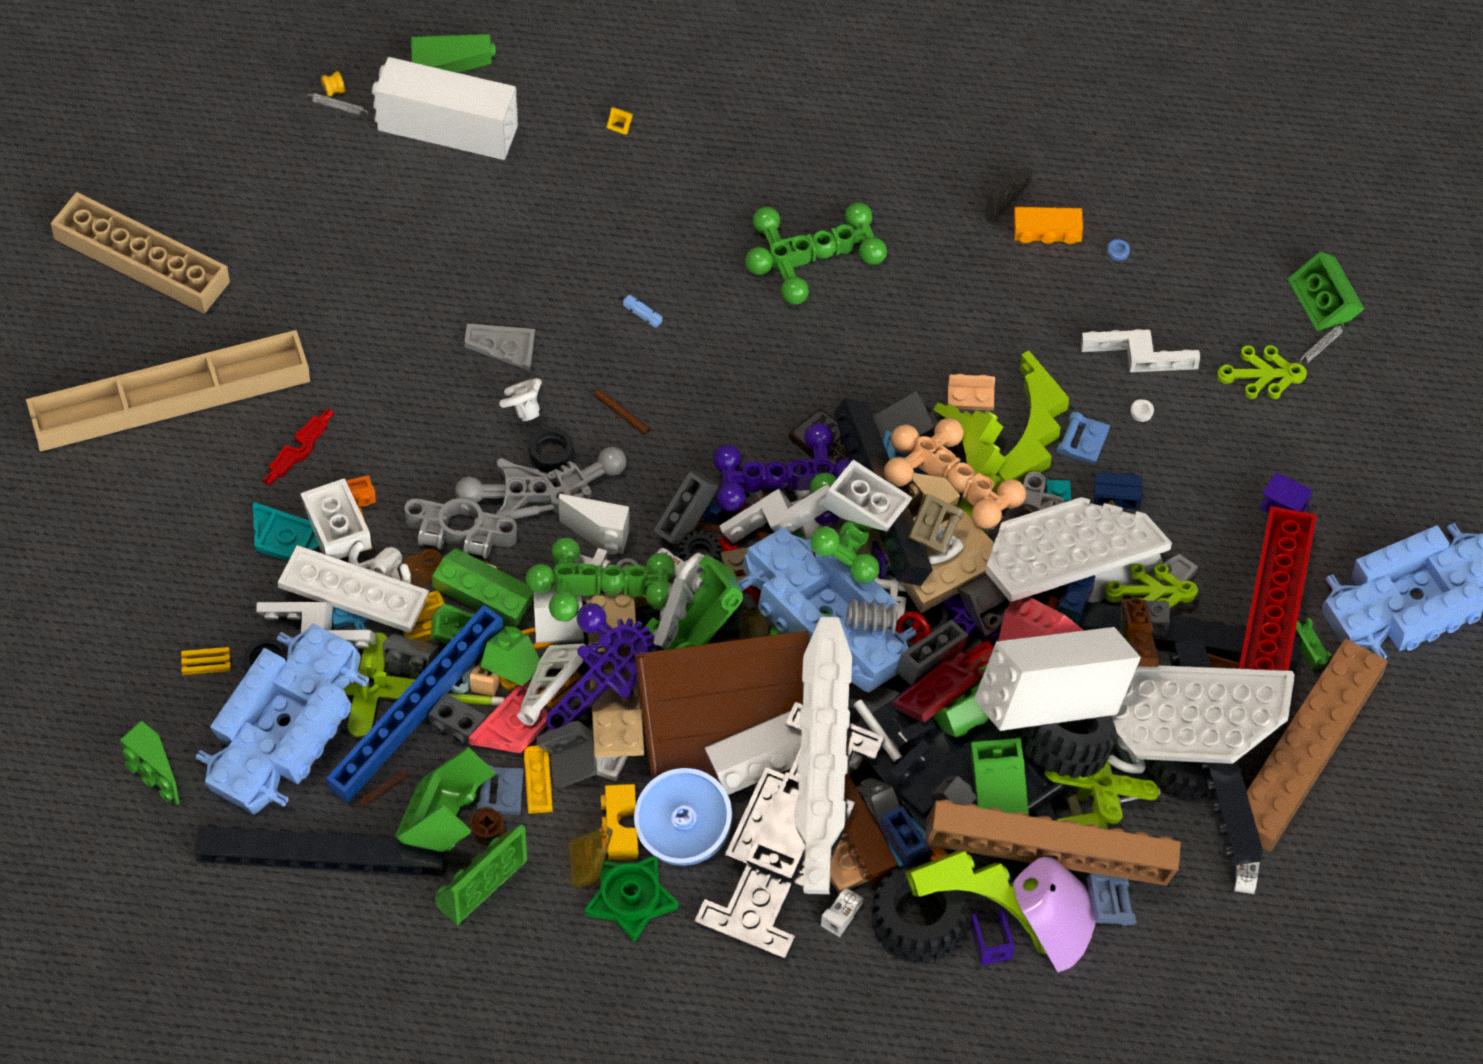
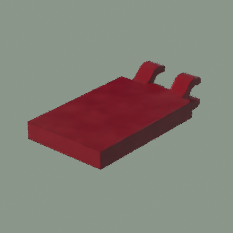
M961 652L951 662L944 661L893 700V705L896 710L926 722L978 682L977 678H983L985 670L980 669L978 671V669L984 662L974 659L971 663H964L969 658V655Z

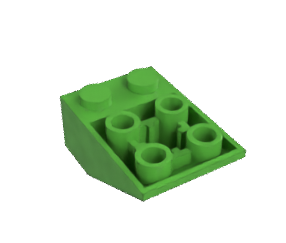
M141 721L120 740L123 749L122 754L125 758L124 764L130 772L135 773L137 771L148 787L152 788L155 784L160 787L159 794L165 801L169 802L174 798L175 804L178 805L180 802L175 779L160 737Z
M1020 738L971 742L970 760L975 795L977 796V806L987 810L999 808L1003 812L1011 814L1023 812L1029 816L1024 759Z

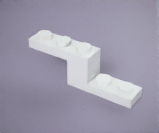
M1135 329L1133 331L1113 330L1110 332L1091 331L1082 333L1081 352L1127 350L1130 372L1198 369L1199 350L1186 349L1182 351L1153 352L1150 330Z
M826 484L793 506L789 499L777 489L720 525L721 531L732 543L743 539L746 535L762 527L767 522L774 532L785 527L792 534L795 530L828 510L823 507V503L830 486Z
M257 602L256 612L264 616L266 620H278L279 617H287L289 620H301L302 617L301 633L309 629L314 623L352 643L356 648H368L369 644H377V635L371 630H331L333 607L326 602Z

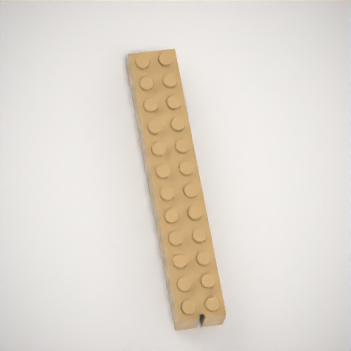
M297 330L29 398L26 399L41 452L310 382V375Z

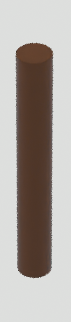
M600 388L595 391L594 396L640 433L645 435L650 431L648 426Z

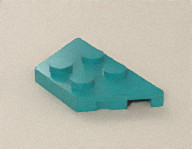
M256 502L253 503L255 551L289 562L297 545L315 552L320 550L309 520Z

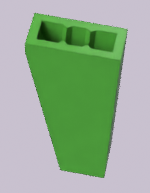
M490 34L411 37L412 63L455 73L491 64V56H495V43H491Z

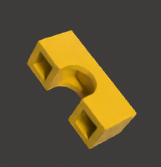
M635 784L605 786V795H601V810H606V817H602V832L607 831V838L603 839V853H608L609 861L638 860L637 828H625L618 823L624 817L634 816L636 808Z

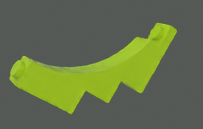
M1030 351L1021 355L1020 370L1025 376L1023 388L1028 400L1030 418L1022 438L1013 450L1005 456L1006 459L996 474L1003 482L1014 479L1023 483L1027 474L1031 472L1041 473L1050 468L1052 456L1044 446L1059 439L1061 427L1053 418L1068 410L1069 397Z

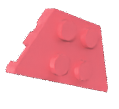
M529 681L523 686L518 685L469 736V744L521 753L547 726L546 718L548 712L545 708L540 710L539 717L532 726L522 723L517 717L530 685Z

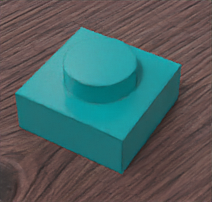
M1047 480V494L1059 496L1065 502L1071 501L1070 481Z

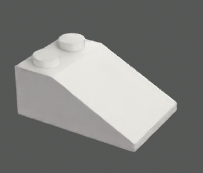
M852 460L827 491L823 507L842 519L888 531L912 501V497Z
M345 478L300 493L322 554L336 559L347 557L351 548L357 542H362L364 545L361 551L371 548L370 532Z
M564 494L559 495V518L561 523L597 548L606 550L608 554H623L629 533L628 506Z

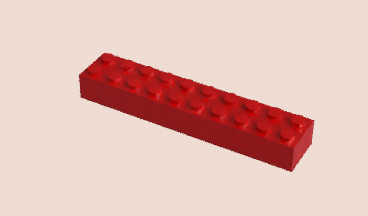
M1270 506L1239 669L1289 671L1317 514Z

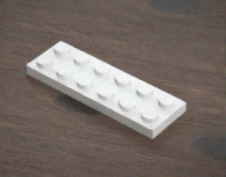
M298 545L278 581V588L319 602H326L330 606L411 633L429 596V590Z

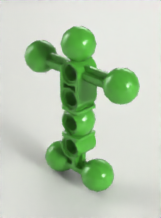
M855 202L848 206L844 214L846 224L840 225L836 229L831 228V233L828 231H818L812 237L810 234H807V236L799 235L781 240L777 230L781 222L779 213L771 207H762L753 215L752 223L757 232L766 236L771 252L763 247H755L747 253L745 265L749 272L755 275H763L769 272L771 267L779 270L784 281L780 289L782 298L791 305H798L803 303L808 297L809 287L804 279L796 277L793 267L805 265L811 260L815 261L816 257L823 259L833 256L834 253L836 255H839V253H850L854 248V243L861 241L862 243L859 247L860 258L864 263L877 265L885 259L887 247L882 239L874 237L869 225L873 218L872 211L868 205L861 202Z
M830 473L818 474L811 481V493H814L826 484L831 487L837 478ZM847 520L841 526L840 538L838 533L828 526L819 527L812 532L810 546L813 552L822 557L833 555L849 566L851 577L856 582L866 584L878 577L879 564L876 558L867 553L856 555L859 549L868 542L869 530L873 527Z
M565 537L559 538L551 548V557L557 564L554 571L548 565L536 564L528 570L525 578L528 588L535 593H547L554 586L556 594L552 596L549 602V611L551 616L557 621L566 622L576 617L579 610V604L574 595H600V589L605 594L612 596L618 595L622 591H624V596L639 597L645 595L647 603L653 609L661 610L663 607H666L668 601L667 592L671 585L668 580L673 577L676 567L673 559L664 553L653 554L648 559L645 567L641 565L625 566V571L617 565H609L601 570V565L577 564L576 562H578L581 554L580 547L575 540Z

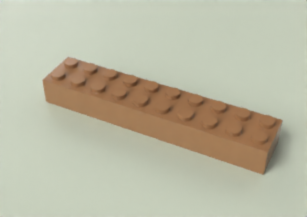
M1346 638L1247 790L1262 848L1269 852L1276 845L1384 674L1388 660Z
M950 800L935 802L927 817L925 841L931 847L955 851L960 850L967 853L1033 863L1042 857H1051L1061 863L1066 869L1166 886L1179 869L1181 842L1173 841L1171 837H1149V834L1142 832L1135 834L1125 833L1123 829L1119 828L1101 829L1100 826L1095 824L1077 825L1076 822L1071 820L1053 821L1047 816L1029 817L1023 812L1005 813L999 808L981 809L975 804L958 805Z

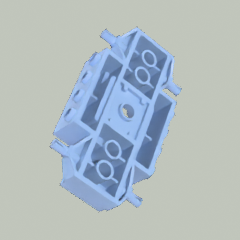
M1452 523L1447 527V530L1454 538L1450 544L1437 525L1356 559L1351 576L1356 586H1342L1334 574L1331 577L1329 575L1325 580L1331 587L1332 592L1323 603L1321 612L1341 643L1346 638L1384 659L1387 658V655L1381 648V644L1388 635L1399 651L1404 649L1410 651L1415 649L1420 642L1425 640L1428 642L1434 641L1443 632L1448 631V633H1452L1467 622L1473 624L1481 618L1483 611V534H1463L1456 526V523ZM1418 591L1422 594L1423 598L1419 600L1413 599L1410 593Z
M785 527L749 547L743 563V570L747 577L738 581L741 591L751 585L761 590L758 609L763 616L767 617L775 625L779 632L785 634L808 631L810 642L820 617H828L823 616L820 612L826 611L831 614L829 617H839L852 655V683L866 692H871L898 674L896 669L901 654L908 649L907 641L917 635L915 629L913 630L910 627L903 633L895 631L892 634L889 627L883 633L881 626H878L876 632H873L872 625L869 624L867 630L864 631L862 623H859L857 629H854L853 622H850L848 627L845 628L847 608L853 598L857 599L858 606L865 599L868 607L871 601H876L877 608L881 602L886 603L887 609L891 603L895 604L897 608L898 603L875 580L866 584L856 582L851 577L849 566L833 555L822 557L816 554L814 557L810 546V538L804 540L792 535Z
M314 623L309 629L295 636V638L283 632L279 633L277 641L288 646L287 662L284 658L266 648L262 650L210 726L218 740L228 747L214 756L202 750L198 751L196 755L197 760L207 764L205 784L208 789L252 815L258 813L269 802L272 803V801L277 802L281 806L286 805L289 798L277 791L280 775L296 784H299L302 779L307 777L310 772V766L315 759L322 755L325 744L334 737L337 732V726L350 713L352 705L343 689L350 682H356L363 687L369 682L368 677L358 673L361 656L353 644ZM282 718H291L288 725L279 726V721Z

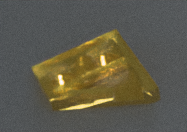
M606 826L569 842L573 887L582 888L598 881L613 833L611 828Z

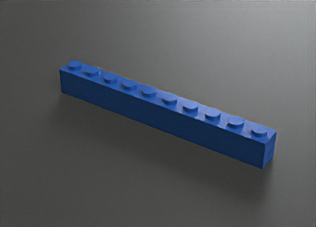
M485 605L478 610L326 778L330 792L346 804L349 803L423 721L444 692L448 693L485 652L487 642L503 629V620L499 615Z

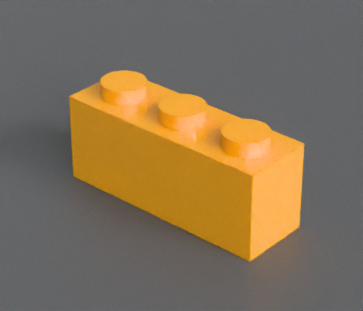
M1015 207L1013 219L1014 241L1022 243L1042 241L1046 244L1053 243L1054 241L1067 244L1081 242L1083 233L1082 208Z

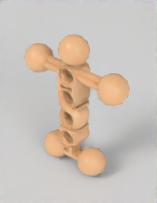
M953 418L940 420L935 426L934 436L931 438L926 436L920 437L917 430L908 424L896 427L891 433L890 441L893 448L899 453L911 454L906 458L896 457L890 459L884 466V477L890 484L896 487L908 484L913 478V469L916 467L930 476L946 478L958 493H963V498H967L968 502L974 505L972 509L973 521L978 527L983 529H991L997 526L1001 520L1002 510L1005 508H1017L1025 501L1026 490L1020 481L1010 479L1002 482L997 488V494L992 491L994 483L990 478L983 476L980 472L975 474L970 465L959 463L961 459L956 458L951 451L945 448L958 445L963 438L964 431L958 420Z

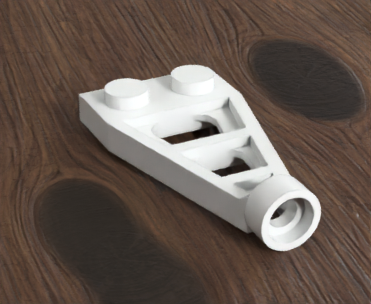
M585 644L549 645L538 663L521 709L517 714L518 719L522 723L529 726L534 725L539 717L540 710L583 663L584 660L578 655L577 650L582 645L586 646ZM563 668L556 677H545L549 669ZM539 688H546L541 694H537Z

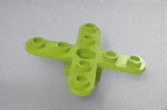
M375 633L377 635V644H369L368 648H364L360 669L358 670V673L374 679L375 685L369 688V683L363 687L356 682H350L343 689L345 694L354 695L348 721V732L357 739H362L373 727L378 698L397 701L416 680L386 676L382 645L387 636L382 633Z
M1108 762L1098 773L1085 778L1081 776L1070 778L1068 775L1063 777L1057 775L1058 773L1044 770L1046 777L1053 782L1079 787L1076 794L1078 801L1087 800L1089 795H1094L1093 813L1098 812L1100 818L1110 824L1120 823L1123 817L1118 794L1155 800L1160 793L1159 788L1153 781L1112 774Z

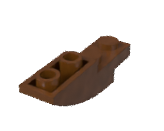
M1139 598L1122 599L1124 638L1141 657L1137 667H1158L1159 658L1152 636L1153 624L1146 600Z

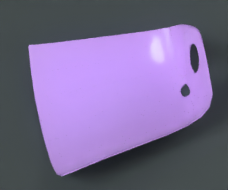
M1042 857L1029 865L1015 879L1014 892L1022 912L1034 929L1056 971L1060 972L1071 968L1084 954L1094 931L1095 920L1087 886L1057 860L1051 857ZM1029 878L1037 879V888L1033 891L1024 890L1023 883ZM1051 884H1054L1056 887L1054 892L1050 891Z

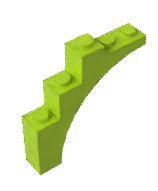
M938 402L933 410L943 419L953 418L958 420L963 428L962 442L967 464L972 466L975 474L980 472L983 476L990 478L994 483L992 491L997 494V488L1003 480L996 476L1006 459L999 453L1000 448L993 444L1003 429V426L997 422L998 417L989 411L983 413L975 410L973 415L967 411L961 413L957 407L950 403L945 406ZM962 497L958 508L964 510L973 520L972 509L974 505L970 504L967 498Z
M959 850L905 872L913 896H923L937 891L963 890L988 897L1003 906L1018 919L1030 935L1039 953H1047L1022 912L1014 892V882L1008 883L1010 876L1005 866L1002 867V864L993 863L973 871L974 862L970 854H966V851ZM1029 878L1023 883V888L1026 891H1033L1038 886V881L1035 878Z

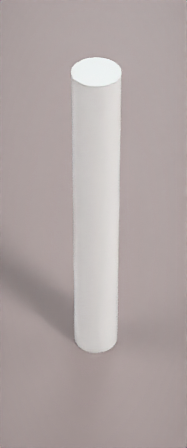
M862 700L857 701L854 707L872 732L885 737L884 749L894 763L899 762L903 758L864 702Z

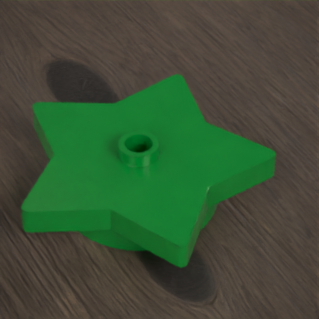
M657 856L638 863H625L621 865L599 860L598 870L601 888L585 908V916L615 921L631 941L636 942L651 918L677 910L679 903L659 884Z

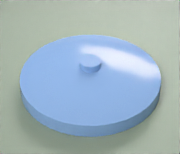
M690 768L670 770L654 778L640 794L634 812L637 835L646 850L651 855L657 856L660 861L678 866L697 864L713 856L726 842L733 822L732 805L722 785L711 775Z

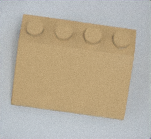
M964 512L962 519H959L953 533L954 537L962 541L963 549L949 560L931 564L933 571L921 586L901 582L920 614L958 594V588L987 574L985 572L986 565L991 556L994 543L966 512ZM948 520L941 523L944 529L946 528ZM924 546L928 558L931 555L939 554ZM884 553L887 562L891 566L887 553Z

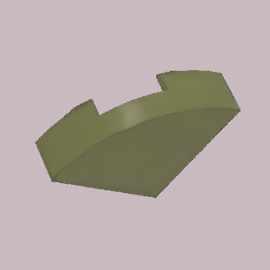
M1069 791L1060 793L1059 796L1063 805L1068 803L1071 812L1070 816L1083 815L1076 794Z

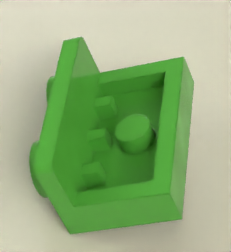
M442 604L432 615L430 639L448 645L475 614L457 609L451 605Z

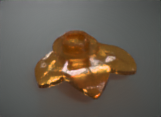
M427 549L421 555H410L402 561L401 565H408L411 574V584L424 588L430 582L432 583V576L441 563L442 557L436 550ZM429 559L434 560L433 563H427L426 561Z

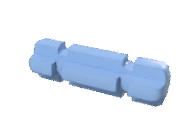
M628 295L623 300L624 307L629 310L632 309V312L644 321L648 320L649 324L653 327H658L662 323L663 317L657 312L653 313L654 310L641 301H636L637 299L634 296Z

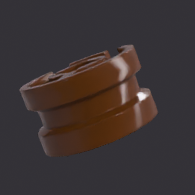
M484 807L472 814L469 822L471 836L477 843L489 845L495 838H500L504 834V820L500 812L490 807ZM485 824L490 825L488 829H485Z

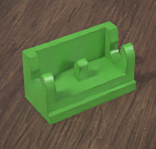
M1308 618L1303 626H1301L1299 621L1297 622L1295 636L1301 637L1299 651L1311 672L1326 668L1333 656L1330 652H1326L1312 628V620Z

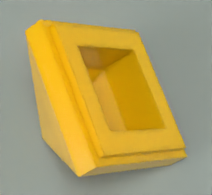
M612 107L606 128L627 135L633 114ZM616 122L624 123V128L613 124Z

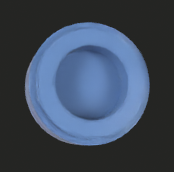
M1116 239L1108 244L1107 254L1111 259L1122 261L1129 256L1130 247L1127 242Z

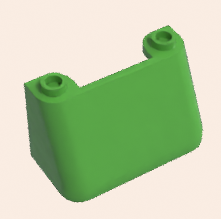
M707 554L699 562L704 570V573H701L699 578L704 583L694 594L693 602H687L685 609L687 614L684 620L679 619L678 633L670 649L707 644L743 600V594L735 573L730 567ZM653 617L646 626L649 627L651 634L654 633L655 629H658L660 620L658 621Z

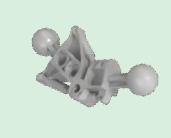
M611 446L600 452L596 463L582 471L573 462L568 461L567 467L561 465L560 471L554 469L548 474L542 473L538 469L513 464L500 458L497 460V470L504 477L505 485L482 484L477 478L468 476L463 477L457 482L454 492L456 498L470 499L475 503L480 502L482 498H505L503 506L496 515L512 519L537 515L539 512L552 510L554 513L559 514L560 494L590 499L591 489L587 483L603 474L609 476L619 475L627 465V458L621 449ZM556 482L557 487L555 488L552 483ZM513 490H520L521 492H519V493H513V492H511V491H513ZM537 490H543L544 492H543V493H536L535 491H537Z

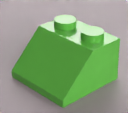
M506 626L487 642L480 667L523 686L535 674L540 658L528 635L522 633L518 628Z

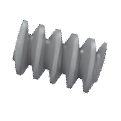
M853 598L847 608L845 628L848 627L850 622H853L854 629H857L859 623H862L863 630L866 631L869 624H871L873 632H876L878 626H881L883 633L887 631L888 627H891L892 634H894L897 622L896 606L891 603L887 609L886 603L881 602L877 608L876 601H871L868 607L865 599L858 606L857 599Z

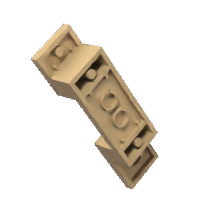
M624 592L613 596L605 593L586 596L587 604L595 603L603 607L607 617L606 623L612 628L618 627V619H622L624 625H626L628 618L633 620V626L636 623L634 596H624ZM588 633L589 645L599 642L600 636L597 633ZM629 645L621 648L620 654L622 657H627L631 653ZM603 646L596 653L603 656L609 649ZM607 663L604 666L605 675H609L614 671L613 663ZM628 669L622 673L626 680L629 679L631 673ZM637 676L634 681V695L632 698L625 699L610 686L592 705L595 758L644 755L642 714ZM596 680L590 681L591 692L597 689L598 684Z

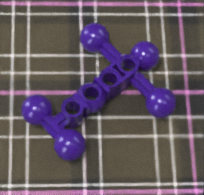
M823 423L811 424L804 434L805 443L808 448L813 450L814 459L796 460L792 463L787 461V466L777 461L768 463L766 466L764 462H761V464L748 462L744 465L743 471H737L743 459L740 450L732 445H723L713 455V463L716 469L722 473L723 485L717 491L716 499L722 509L732 512L739 510L744 505L746 500L744 489L748 492H758L759 490L765 491L766 486L768 489L776 491L777 489L783 490L788 486V490H811L810 484L815 476L820 473H830L838 479L851 463V460H839L834 466L828 460L827 449L831 446L834 436L831 428ZM827 510L814 518V520L821 526L829 527L835 525L840 520V517Z

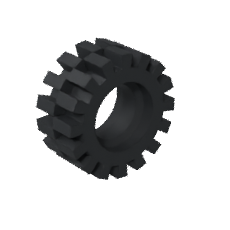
M700 530V534L692 531V536L686 534L685 539L682 538L680 541L679 558L684 562L692 557L691 552L697 547L706 548L709 551L710 557L719 562L721 561L720 541L718 542L716 536L712 537L710 532L704 535V530Z

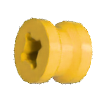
M339 71L334 72L331 76H321L322 86L327 93V97H331L336 92H345L344 83Z

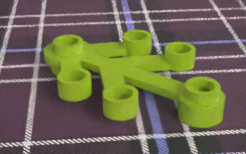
M1269 345L1265 347L1263 357L1267 361H1273L1281 369L1272 368L1256 356L1255 349L1252 346H1244L1241 350V358L1244 361H1249L1258 369H1234L1231 365H1224L1219 368L1217 378L1223 384H1231L1235 379L1260 378L1254 384L1251 383L1246 386L1244 394L1248 399L1257 398L1258 393L1274 378H1283L1278 384L1273 383L1268 387V396L1272 399H1278L1281 396V392L1291 383L1298 384L1303 382L1307 371L1303 365L1289 363L1279 356L1275 346Z
M1133 564L1130 576L1147 586H1122L1118 581H1111L1105 587V598L1115 603L1121 601L1124 595H1147L1143 599H1139L1169 602L1170 611V608L1180 601L1184 603L1193 601L1198 594V587L1191 581H1180L1168 572V566L1165 564H1157L1154 567V576L1157 579H1163L1171 586H1164L1146 574L1145 567L1142 564ZM1164 595H1171L1168 599L1161 598Z

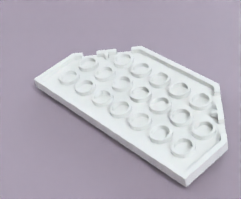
M1080 497L1002 522L985 572L1008 600L1013 602L1171 550L1172 542L1145 513L1136 511L1135 515L1123 512L1122 507L1106 503L1103 506L1091 504L1090 499Z
M1178 666L1137 667L1118 714L1110 716L1115 724L1116 733L1138 759L1233 764L1288 721L1295 675L1293 671Z

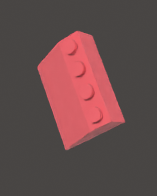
M1028 596L1009 602V606L1004 613L998 641L1084 630L1064 614Z

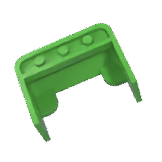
M467 747L419 782L395 837L403 844L439 852L450 851L458 841L471 832L456 817L459 808L464 804H471L477 796L475 792L478 786L492 778L495 772Z

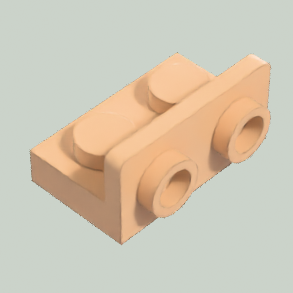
M949 375L948 403L958 409L994 411L995 377L987 375Z

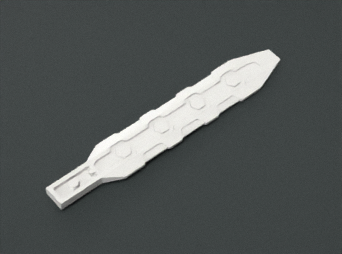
M820 617L803 656L802 682H804L803 709H801L800 713L802 733L801 753L798 755L799 791L795 809V827L806 845L804 894H829L831 847L845 827L846 802H844V783L848 764L846 740L850 721L848 698L849 684L852 678V655L839 617Z

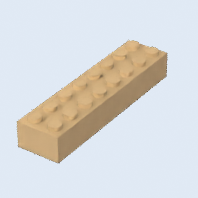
M78 192L74 194L51 222L55 240L203 314L207 312L230 282L226 265Z

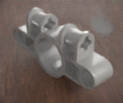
M1031 472L1026 475L1023 484L1026 490L1025 501L1017 508H1007L1004 521L1064 503L1065 500L1059 496L1044 493L1045 477L1039 472Z
M457 498L445 504L411 499L405 504V520L407 525L420 529L418 535L419 546L426 544L436 546L437 549L442 550L444 544L447 543L452 547L464 548L463 552L466 554L483 556V559H488L492 545L511 547L517 542V524L514 519L482 512L480 506L470 499ZM457 514H463L466 517L472 516L475 519L474 526L465 531H455L446 525L449 523V518Z

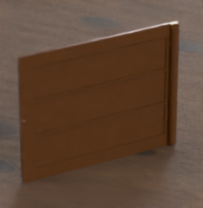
M808 631L634 654L650 780L652 781L662 773L680 768L700 770L717 780L705 747L792 710L795 702L803 705V656L809 644ZM790 769L785 770L781 773L785 775L786 772L789 773Z

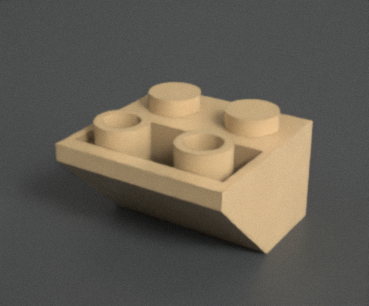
M913 473V478L906 484L904 490L906 494L912 497V501L908 506L913 508L917 514L926 494H930L956 507L960 498L958 492L946 478ZM946 512L941 523L948 520L951 515Z

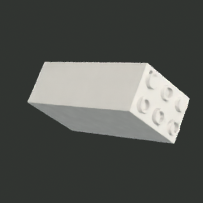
M388 57L386 64L381 66L379 81L373 85L372 95H375L373 107L376 109L375 122L378 124L379 131L505 160L518 127L515 86Z
M1115 627L997 641L974 700L999 731L1117 715L1141 657Z

